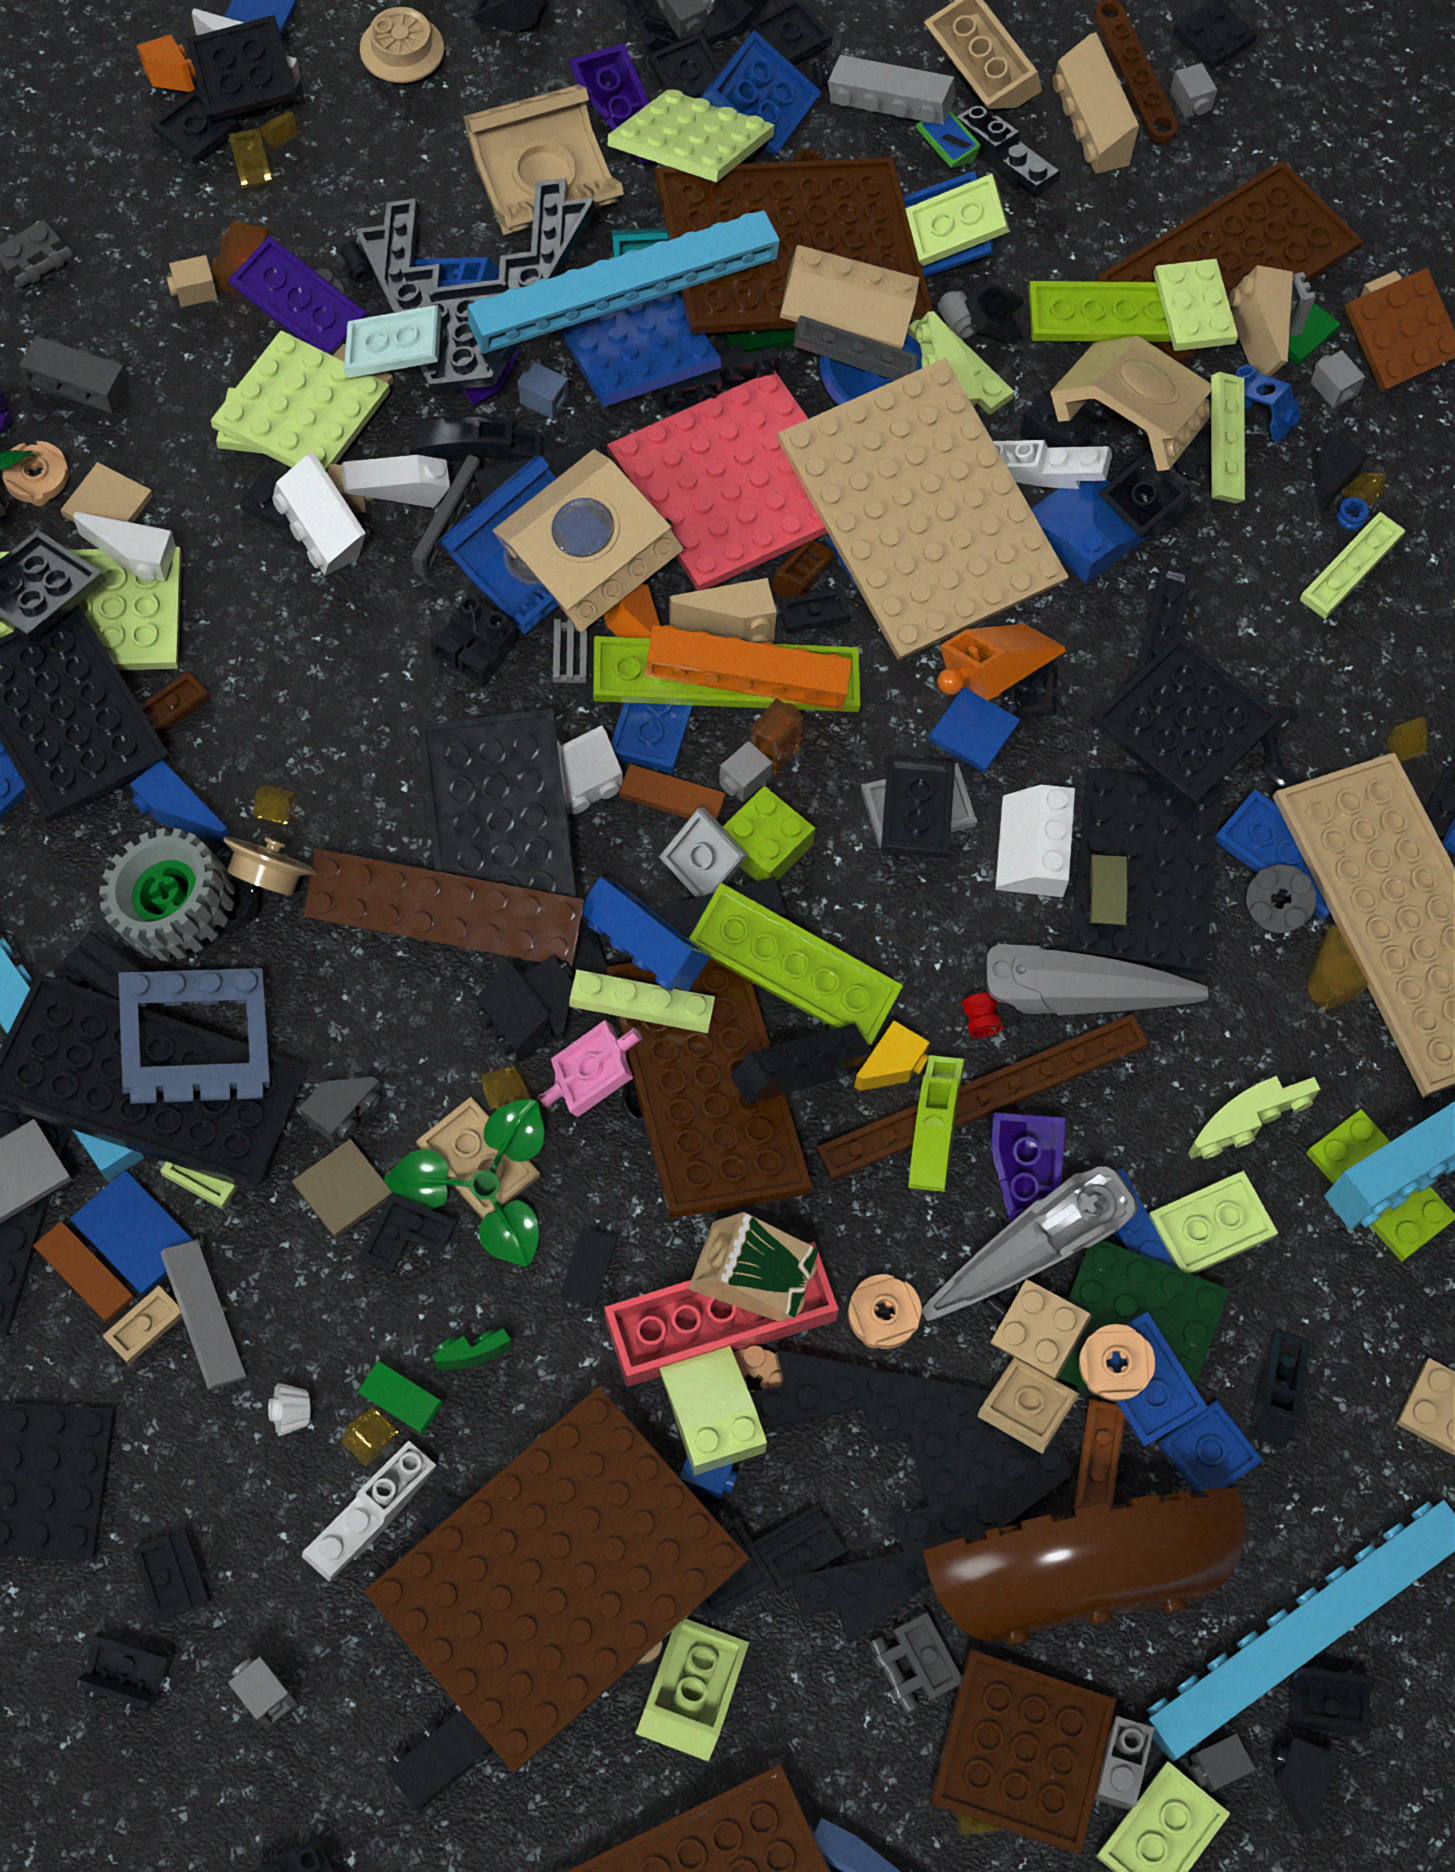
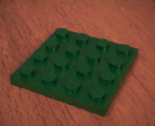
M1099 1241L1086 1249L1067 1300L1090 1313L1092 1317L1057 1380L1092 1393L1082 1379L1079 1370V1355L1087 1338L1101 1327L1113 1324L1126 1325L1148 1312L1191 1382L1196 1386L1230 1290L1107 1241Z

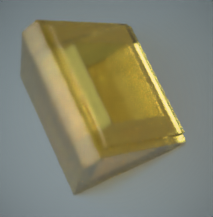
M289 111L273 118L259 127L258 130L274 149L299 134L294 115Z
M1381 472L1361 473L1344 490L1343 495L1346 498H1360L1369 507L1384 493L1386 475Z
M265 785L261 786L255 792L254 817L287 824L296 792Z

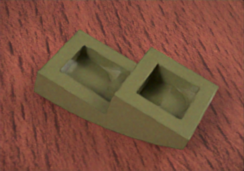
M1091 855L1089 889H1091L1090 923L1126 925V857Z

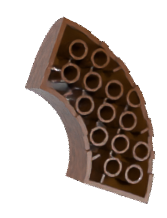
M1238 1488L1206 1489L1202 1491L1204 1497L1201 1494L1190 1495L1189 1491H1181L1159 1497V1494L1131 1498L1129 1500L1130 1507L1127 1504L1109 1506V1503L1075 1509L1076 1517L1074 1515H1064L1052 1518L1051 1515L1021 1521L1022 1528L1020 1525L987 1530V1536L968 1540L963 1537L923 1550L932 1586L942 1606L952 1620L966 1633L984 1641L1007 1640L1008 1646H1016L1030 1642L1029 1635L1084 1621H1090L1091 1626H1098L1112 1622V1616L1155 1609H1164L1165 1614H1174L1187 1610L1186 1603L1201 1599L1215 1592L1229 1579L1235 1570L1242 1554L1245 1540L1243 1504Z

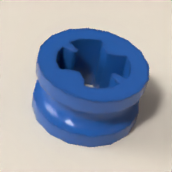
M1346 498L1337 512V521L1343 528L1348 530L1359 529L1363 526L1369 514V508L1360 498ZM1348 510H1354V514L1358 513V516L1351 517L1352 513L1347 514Z

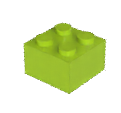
M765 786L723 826L748 853L749 856L740 867L756 881L775 877L777 882L813 846L815 827Z

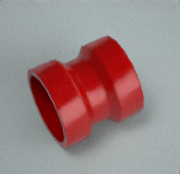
M989 992L975 994L962 1001L963 1013L969 1017L967 1028L971 1038H985L1003 1030L1001 1017L995 1011L998 1005L997 1001L990 996Z

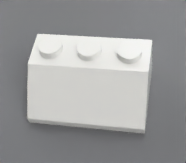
M311 452L276 482L272 499L280 514L285 513L290 521V529L294 537L298 541L302 540L308 549L307 555L315 568L319 567L324 576L359 558L366 533L314 452Z
M602 725L560 746L568 815L571 813H581L591 803L601 798H611L618 793L622 786V771Z
M1038 785L1003 795L995 890L1063 897L1069 881L1075 788Z

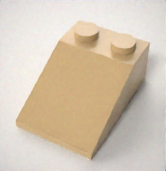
M1257 265L1231 290L1229 305L1232 307L1236 331L1249 364L1254 366L1259 371V374L1271 377L1288 361L1293 272Z
M768 578L670 596L669 625L679 630L691 632L705 631L714 636L725 638L739 637L748 642H768L774 644L777 612Z

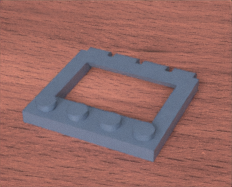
M262 968L118 973L123 1094L130 1093V1104L156 1103V1092H163L164 1102L193 1101V1091H200L201 1101L230 1100V1089H236L237 1099L263 1098V1088H269L270 1079ZM235 1000L238 1004L246 1003L249 1063L141 1067L138 1007H146L148 1003H164L166 1006H180L184 1002H200L202 1005L218 1004L219 1001Z

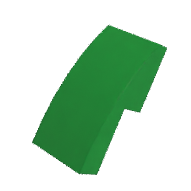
M504 1328L496 1333L494 1330H490L476 1339V1345L472 1348L464 1336L457 1340L450 1338L436 1348L437 1353L432 1355L434 1365L438 1371L458 1370L477 1366L512 1350L511 1339Z
M380 1361L376 1362L358 1390L359 1394L424 1434L444 1403Z

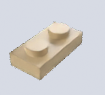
M158 1285L103 1335V1338L130 1365L182 1318L180 1308Z

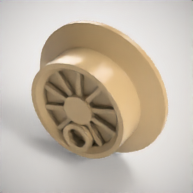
M394 7L379 13L372 21L371 26L363 34L360 42V55L365 67L380 79L395 83L413 82L428 76L439 66L444 54V42L438 29L427 21L420 12L407 7Z
M225 836L223 839L234 851L227 872L254 885L281 894L293 895L300 876L316 874V871L311 866L280 853V848H284L286 845L280 841L266 837L267 845L263 847L233 837Z

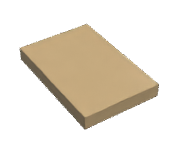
M472 1097L467 1099L416 1141L417 1146L421 1150L435 1151L445 1159L448 1165L446 1178L470 1180L472 1175L478 1170H489L499 1151L485 1143L483 1132L489 1116ZM504 1154L495 1172L500 1183L499 1191L495 1196L501 1207L503 1208L540 1177V1172L529 1160L515 1162ZM454 1186L482 1219L487 1214L496 1212L489 1199L482 1200L477 1198L472 1193L470 1187Z

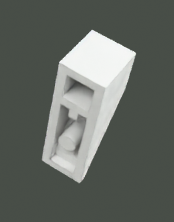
M409 455L343 462L341 465L344 493L434 508L450 488L447 461L444 459Z
M80 512L74 513L73 518L79 535L132 575H136L146 581L154 579L166 580L176 550L170 530Z

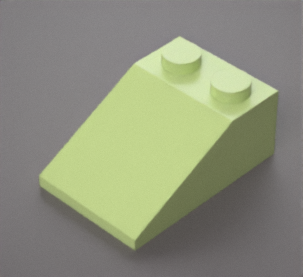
M730 1346L659 1368L694 1476L765 1453L767 1441L756 1408Z
M688 1619L682 1621L671 1632L636 1734L709 1762L720 1735L749 1642Z

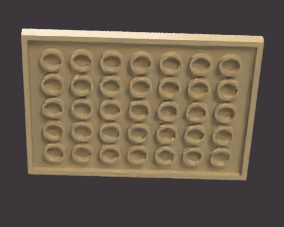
M946 358L777 433L776 439L898 661L1066 582L1069 578Z

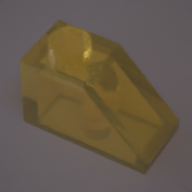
M1336 925L1329 927L1323 937L1308 980L1311 997L1315 1002L1320 1003L1324 1011L1360 997L1369 984Z

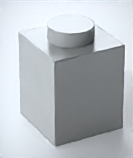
M1200 63L1175 71L1170 93L1183 116L1187 118L1194 115H1202L1212 110L1217 88L1203 64Z
M1341 350L1332 356L1325 355L1315 364V371L1310 382L1334 409L1358 395L1365 376Z
M748 741L720 765V785L730 796L735 795L744 802L771 778L773 762Z

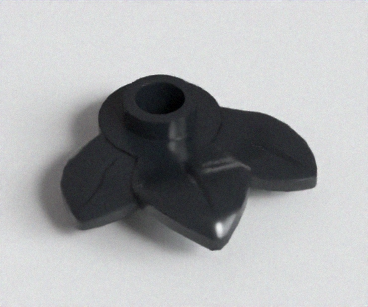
M1201 428L1174 463L1175 468L1182 475L1194 480L1199 475V467H1211V444L1208 443L1211 439V434L1207 430Z

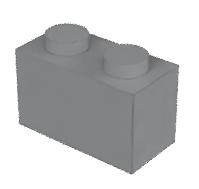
M260 1656L254 1661L251 1658L245 1660L232 1672L234 1678L228 1682L229 1685L265 1729H268L297 1705V1702Z

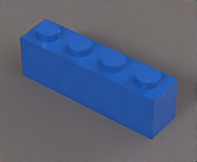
M600 876L586 898L583 916L588 919L586 923L588 927L599 934L604 935L606 933L611 937L609 943L614 948L623 953L628 951L634 956L632 962L647 972L650 970L657 975L655 981L664 988L671 991L675 987L686 991L690 990L711 957L708 953L620 883Z

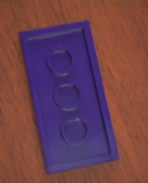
M270 235L228 279L231 287L294 337L330 355H333L346 342L348 321L367 318V313Z

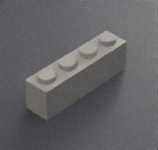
M845 55L839 56L828 80L831 103L920 120L927 123L944 125L956 99L954 76Z

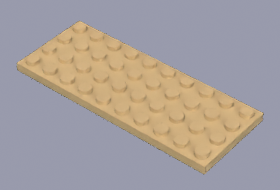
M1395 752L1276 791L1273 799L1422 1097L1424 1098L1455 1087V868Z

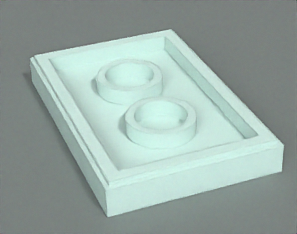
M433 305L348 321L344 372L347 378L438 362L441 310L439 306Z

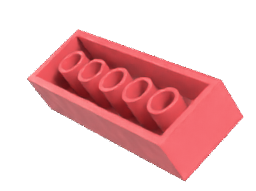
M815 1241L808 1243L809 1245L817 1248ZM819 1253L815 1260L817 1262L816 1272L812 1279L807 1282L803 1293L805 1296L804 1306L800 1313L792 1319L778 1322L688 1289L691 1280L604 1307L605 1320L626 1386L629 1387L660 1377L659 1368L721 1348L730 1346L734 1353L740 1349L758 1346L836 1321L839 1309Z

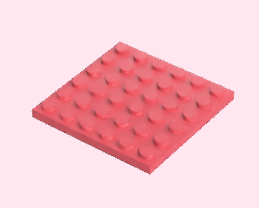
M775 370L774 375L754 378L717 395V398L707 399L607 444V451L616 466L663 518H668L672 521V533L684 549L675 557L697 591L708 589L828 533L776 439L777 433L808 420V417Z

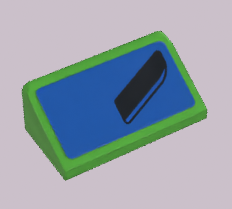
M951 111L944 125L924 121L916 125L917 130L950 168L972 163L980 149V143Z

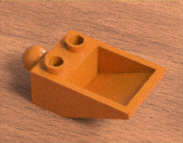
M1026 624L966 629L940 645L946 669L939 674L937 684L939 689L948 695L960 692L964 686L989 701L1066 652L1065 646Z

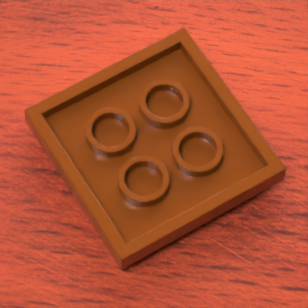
M1428 267L1344 305L1380 391L1386 390L1455 358V330Z

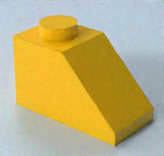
M893 1021L856 1075L854 1088L863 1091L908 1082L915 1072L920 1075L927 1066V1051L930 1042L898 1022Z

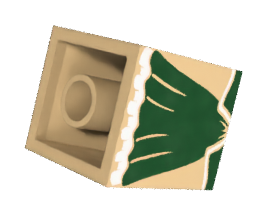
M742 1212L712 1223L688 1289L778 1322L792 1319L800 1313L804 1306L805 1296L803 1293L807 1282L812 1279L816 1272L817 1262L815 1260L819 1249Z

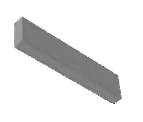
M198 1240L163 1249L160 1254L208 1390L244 1379L246 1375Z

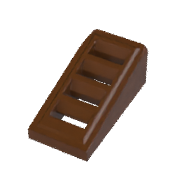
M814 540L801 545L775 572L772 591L783 598L808 594L834 560L836 552ZM809 553L810 555L818 558L820 561L818 562L814 560L813 558L807 556V554Z

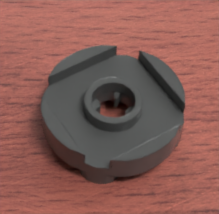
M1282 864L1273 865L1261 870L1248 887L1246 902L1252 918L1263 929L1273 933L1284 934L1295 931L1307 923L1314 914L1317 896L1307 875L1296 867ZM1280 889L1288 891L1286 896L1291 895V903H1285L1283 909L1276 908L1275 905L1277 903H1272L1271 901L1272 895L1278 894Z

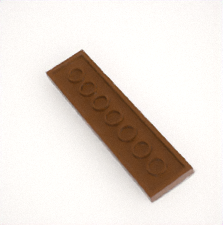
M315 849L312 869L316 871V874L310 875L303 917L536 962H543L554 955L558 963L564 961L569 968H574L586 899L329 850Z

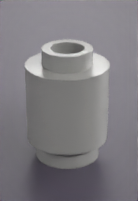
M950 291L941 297L937 310L951 331L958 335L960 339L968 338L977 332L971 324L972 316L965 303V300L968 298L962 291Z

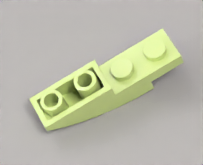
M934 311L927 312L916 325L915 337L917 342L920 343L922 352V368L946 358L974 407L981 399L970 363L946 324Z
M1277 1076L1242 1092L1229 1101L1206 1124L1188 1152L1190 1158L1202 1156L1203 1159H1209L1220 1154L1223 1151L1222 1148L1232 1144L1236 1148L1248 1145L1255 1140V1136L1262 1124L1276 1120L1281 1116V1112L1293 1109L1294 1112H1299L1313 1105V1100L1320 1091L1315 1077L1282 1088Z

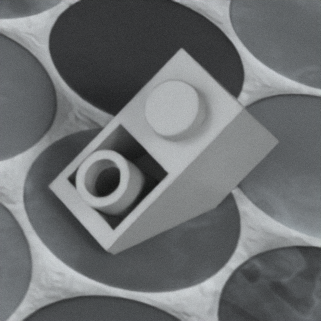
M1118 1716L1115 1717L1108 1736L1094 1800L1126 1810L1136 1806L1154 1732L1153 1727Z

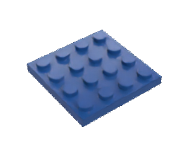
M677 292L559 329V336L603 407L722 368L721 358L704 333L690 334L683 301Z

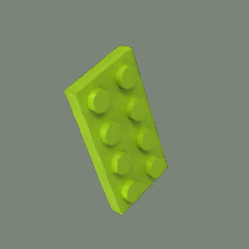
M1360 1109L1312 1146L1306 1154L1334 1184L1344 1171L1384 1147L1390 1141L1364 1111ZM1431 1187L1421 1193L1418 1190L1409 1196L1410 1199L1395 1210L1387 1209L1382 1213L1383 1216L1371 1225V1228L1401 1262L1455 1220V1213Z

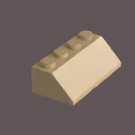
M955 0L924 21L926 28L987 109L1017 108L1042 91L1038 71L983 0Z
M1091 33L1058 61L1056 73L1052 77L1054 91L1059 93L1062 98L1065 115L1071 118L1076 139H1080L1084 147L1085 160L1091 163L1095 174L1130 165L1139 124L1097 33Z
M797 245L788 270L780 318L797 322L799 316L802 315L902 350L916 301L919 277Z

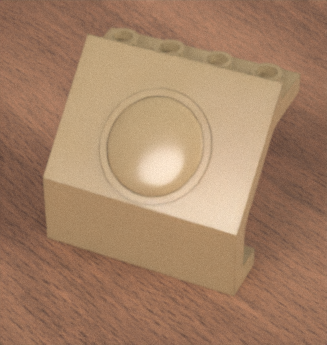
M577 84L463 116L474 162L503 235L533 227L536 182L566 178L569 186L568 200L593 197L596 208L619 202L618 196L624 195L622 184L611 176L593 133L585 102L589 100L586 87Z
M1139 336L1094 342L1050 391L1058 422L1071 420L1088 399H1096L1143 428L1150 440L1157 471L1169 470L1211 415L1210 402L1208 399H1205L1211 392V383Z

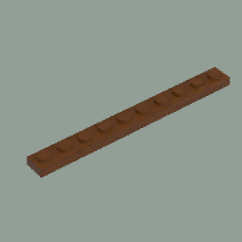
M1131 1014L962 1085L954 1129L956 1130L989 1116L993 1112L996 1113L1147 1049L1149 1043L1134 1015ZM919 1104L817 1146L816 1152L830 1181L833 1182L913 1148Z

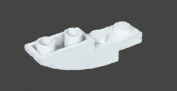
M1045 440L993 441L1015 482L1027 485L1079 489L1081 481H1106L1112 458L1109 446L1048 448Z
M408 1441L357 1492L356 1499L302 1552V1558L330 1582L352 1559L356 1560L382 1533L436 1468V1464Z

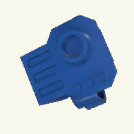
M1252 365L1239 367L1234 376L1244 378V410L1247 411L1255 401L1270 405L1272 412L1270 424L1271 437L1273 441L1280 442L1290 429L1298 424L1301 417L1298 399L1293 398L1291 384L1259 374V371ZM1264 385H1273L1276 388L1273 393L1262 395L1265 392Z

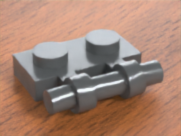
M44 219L0 244V266L10 278H14L19 288L28 283L32 285L41 280L40 276L52 269L59 270L65 266L64 262L74 256L68 246L62 248L61 239Z
M928 1612L893 1630V1634L899 1643L898 1646L889 1650L883 1637L870 1643L876 1656L873 1660L878 1670L883 1669L893 1688L890 1690V1693L895 1702H900L905 1714L919 1708L912 1694L913 1692L922 1688L930 1702L957 1688L960 1684L961 1675ZM903 1657H906L915 1674V1677L908 1681L905 1680L896 1661Z

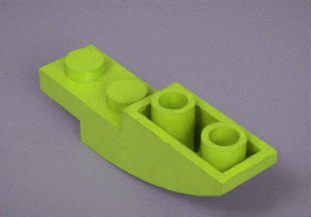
M928 1056L918 1105L909 1188L945 1192L955 1133L954 1124L964 1070V1059Z

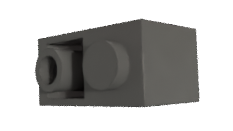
M374 1077L322 1082L299 1107L302 1119L335 1145L341 1138L346 1139L353 1133L357 1126L356 1121L365 1111L369 1113L377 1106L381 1099L380 1094L382 1093L379 1081Z

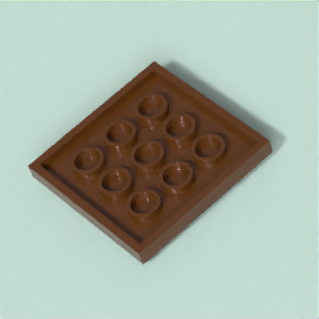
M970 1650L967 1653L929 1805L1076 1855L1081 1854L1117 1699Z

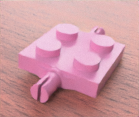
M604 1020L551 1058L555 1070V1085L539 1095L543 1105L549 1107L555 1101L564 1097L569 1112L579 1117L627 1083L633 1076L626 1060V1051L639 1041H642L640 1033L637 1029L632 1028L618 1039L613 1025Z

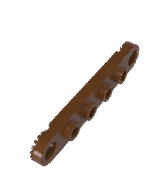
M1116 0L1100 1L1095 8V23L1100 30L1103 42L1139 120L1145 127L1147 137H1150V140H1154L1157 144L1158 142H1161V144L1166 142L1168 144L1169 141L1172 142L1173 138H1175L1178 123L1129 17L1120 2ZM1105 10L1109 12L1111 10L1110 12H1113L1116 16L1109 18L1104 16L1102 12L1104 13ZM1163 123V126H1165L1166 124L1169 131L1161 132L1155 128V125L1158 126V124L1161 125Z

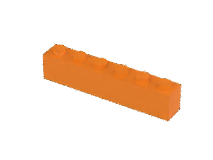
M653 625L645 676L842 710L848 690L852 659L842 658L837 654L823 655L812 653L803 648L789 649L777 647L775 644L768 642H748L739 637L725 638L714 636L705 631L691 632L679 630L670 625Z

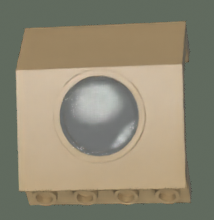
M595 449L492 530L509 555L513 558L518 556L548 590L579 632L586 629L684 550L670 530L671 526L615 463Z

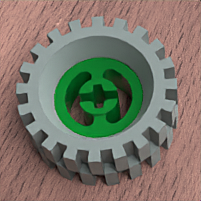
M166 828L156 829V837L154 838L148 832L139 835L141 843L135 845L132 841L128 842L123 846L128 852L123 857L116 853L112 858L111 862L116 866L114 870H105L102 878L108 883V886H100L99 895L105 900L100 902L101 911L106 915L105 919L133 948L138 952L140 951L146 957L153 959L155 955L160 960L169 961L170 953L177 959L187 957L186 949L188 948L197 953L203 949L200 942L206 937L212 942L218 936L214 928L217 925L225 927L229 920L223 912L224 910L232 911L234 902L228 896L235 894L234 885L229 881L232 877L212 851L197 836L190 832L187 835L182 829L174 828L171 835ZM180 882L188 883V892L179 884ZM154 905H156L163 913L154 914Z

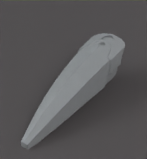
M998 944L990 948L986 959L987 991L990 996L998 1002L1015 1006L1017 1011L1025 1014L1056 1013L1057 1015L1128 1011L1190 1004L1208 1000V986L1167 972L1115 959L1046 950L1041 946Z
M1096 1167L1090 1171L1073 1175L1047 1197L1034 1202L973 1256L922 1308L923 1315L927 1321L938 1318L1007 1289L1084 1247L1088 1249L1119 1230L1134 1217L1137 1211L1135 1196L1120 1174L1110 1167Z

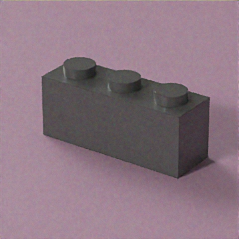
M35 336L19 364L25 384L109 413H113L129 384L123 365L116 360L94 356L84 349H74L65 346L55 339L47 340Z

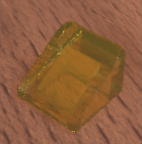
M1424 717L1394 727L1387 740V745L1392 753L1395 752L1399 762L1426 752L1427 726Z
M372 1407L347 1426L341 1442L364 1465H367L397 1436L398 1431Z

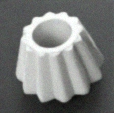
M277 1383V1386H275L273 1398L269 1399L268 1415L269 1420L274 1421L275 1431L278 1433V1436L308 1426L310 1420V1398L307 1390L282 1383Z

